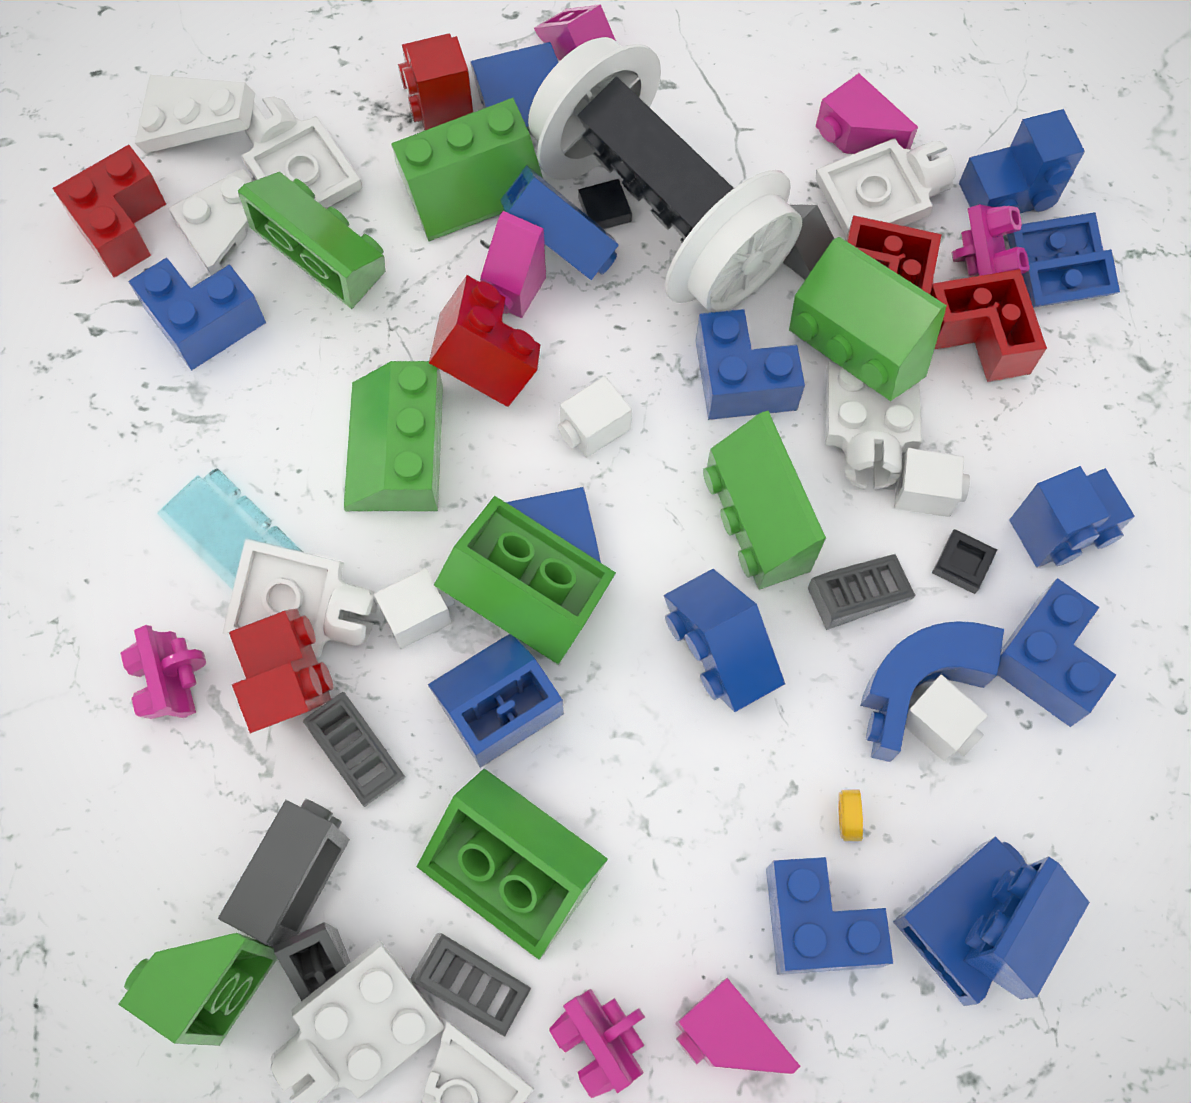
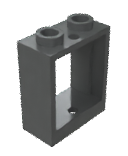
M305 798L301 807L285 799L218 919L271 947L298 935L350 841L339 830L342 821L332 816L333 813L309 799Z

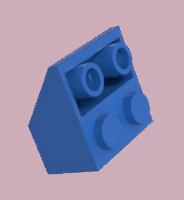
M511 634L501 638L428 684L431 692L480 768L564 715L563 699L537 660Z
M1049 856L1030 865L1024 863L1015 873L1008 870L999 880L992 893V897L998 902L990 916L986 918L982 915L975 922L965 940V943L971 946L963 961L1020 1000L1038 997L1090 903L1059 862Z

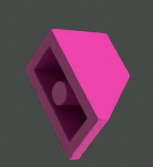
M601 4L567 8L534 27L537 36L544 43L551 42L555 55L560 61L572 50L592 39L607 37L616 41Z
M860 73L822 99L815 126L826 141L833 143L846 154H856L894 138L903 149H911L918 126Z
M502 211L497 221L480 281L491 284L501 295L506 297L503 314L511 313L523 318L546 279L544 228Z
M728 978L722 980L675 1023L682 1031L676 1040L696 1065L704 1059L711 1067L793 1074L801 1067Z

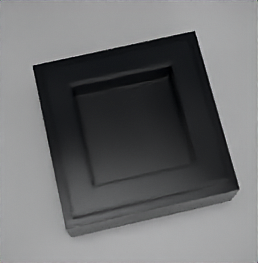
M619 178L578 189V199L583 212L603 229L632 222V211Z
M954 529L938 558L932 574L976 594L998 549Z

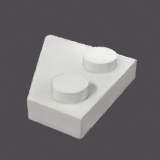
M244 167L168 207L173 219L211 275L222 269L220 261L233 245L238 248L247 236L249 224L238 190L244 184L253 180Z

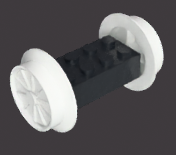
M607 37L592 39L581 44L559 61L539 87L530 108L529 129L533 137L539 142L537 155L541 169L547 176L556 180H568L579 177L591 171L599 164L609 173L615 170L623 179L621 183L627 191L638 201L644 198L652 207L650 211L653 216L667 230L673 226L682 237L680 239L682 245L674 256L666 275L665 292L667 296L676 303H686L697 299L709 312L727 311L752 295L771 277L788 256L798 239L802 228V217L787 203L791 188L789 178L782 171L768 170L754 175L734 188L650 108L657 93L661 77L660 60L650 47L642 44L620 46L615 40Z

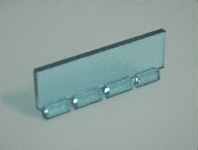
M216 468L203 479L197 475L163 506L157 514L233 590L245 539L303 551L278 526H273L266 531L270 527L272 520L246 495L239 497L241 490L220 469Z

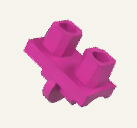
M979 204L967 208L971 230L961 232L963 247L951 252L953 262L966 261L969 276L977 274L981 276L1020 269L1022 274L1028 272L1030 268L1025 249L1015 247L1006 250L1003 235L1021 230L1022 222L1018 207H991Z
M144 625L135 629L136 642L120 653L124 669L128 674L136 677L145 675L147 687L135 692L131 698L135 715L148 719L166 715L186 718L196 713L190 688L197 684L194 672L206 664L204 652L196 649L188 650L185 638H177L175 632L154 631L150 625Z
M592 989L587 990L580 996L574 997L563 1005L566 1012L549 1028V1032L559 1048L565 1053L584 1040L594 1055L595 1060L577 1072L579 1080L589 1097L594 1098L612 1089H615L618 1094L644 1073L633 1056L634 1052L644 1046V1043L633 1028L636 1023L645 1018L640 1008L626 1016L615 998L602 1006Z

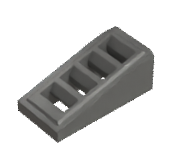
M896 554L813 577L808 585L809 593L826 630L911 600L916 596ZM889 570L898 591L889 592L880 573L881 571ZM871 575L880 596L873 597L865 577ZM855 581L863 601H856L848 583ZM839 587L847 605L840 607L832 589Z
M345 692L338 694L303 720L307 729L363 807H366L405 778V775ZM347 714L350 718L327 735L324 734L323 731ZM359 729L362 735L337 752L334 746ZM371 746L375 752L349 769L346 763ZM383 762L387 769L364 786H361L358 779Z
M442 933L435 935L410 978L416 985L504 1037L531 990V987ZM448 952L454 957L440 982L437 983L431 977L445 953ZM464 963L472 966V969L458 994L450 991V988ZM483 974H486L491 979L475 1006L469 1002V999ZM503 984L510 990L495 1017L487 1013V1010Z

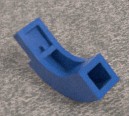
M945 622L923 628L897 644L872 675L860 704L863 707L879 710V712H872L866 733V740L873 742L871 758L891 762L901 752L910 699L914 689L918 686L934 681L940 675H943L947 680L980 688L987 686L998 673L1004 629L975 622Z

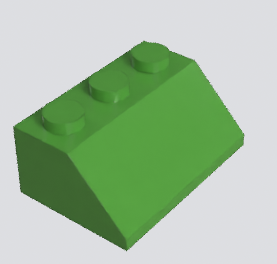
M514 98L391 143L398 171L428 242L500 215L502 211H505L501 198L526 165L543 178L529 131Z
M279 171L246 183L238 190L249 227L350 309L355 307L386 272L382 247L369 235L363 234L359 236L349 228L348 220L332 206L326 209L318 203L312 190L301 180L295 178L291 181Z
M837 237L832 240L795 294L789 331L889 401H892L927 377L947 305L841 237Z
M390 361L352 382L344 494L345 511H438L443 383L440 370L429 364V361Z
M765 411L756 415L713 446L709 452L707 467L703 468V476L709 492L712 495L717 493L723 505L720 514L724 528L729 536L735 534L741 550L738 551V557L742 570L747 578L753 576L759 590L811 572L826 540V536L769 411Z
M494 496L455 544L434 586L559 665L586 624L616 572L497 496Z
M484 768L453 796L416 867L540 960L586 896L608 858Z
M237 932L154 952L150 959L145 958L140 961L131 971L124 984L127 992L118 1005L174 1044L220 1046L277 961V957L273 947Z

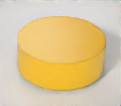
M860 789L841 790L838 794L840 838L843 841H862L863 815Z

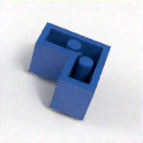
M1064 109L1022 119L1010 147L969 157L959 185L969 207L981 204L991 207H1018L1020 213L1031 210L1037 212L1045 211L1059 201L1085 150Z
M167 257L128 281L145 311L191 371L266 323L254 294L230 264L190 288Z
M745 309L699 314L695 342L708 420L758 415L765 411L779 413L798 410L805 382L797 345L751 349Z
M1078 466L1037 483L1009 521L1034 565L1038 568L1052 561L1056 567L1067 564L1082 555L1081 549L1095 544L1097 549H1102L1115 543L1124 536L1121 530L1135 515L1106 468L1086 476L1082 467Z
M711 569L663 595L670 611L669 614L665 615L667 626L677 641L684 639L694 657L698 661H702L705 672L700 674V678L707 693L713 700L720 698L732 711L737 712L785 685L757 603L715 569Z
M1057 578L1039 596L1002 647L997 675L1071 727L1092 712L1117 674L1074 645L1099 609V606Z
M826 857L773 860L766 868L777 975L881 968L893 964L886 908L833 911Z

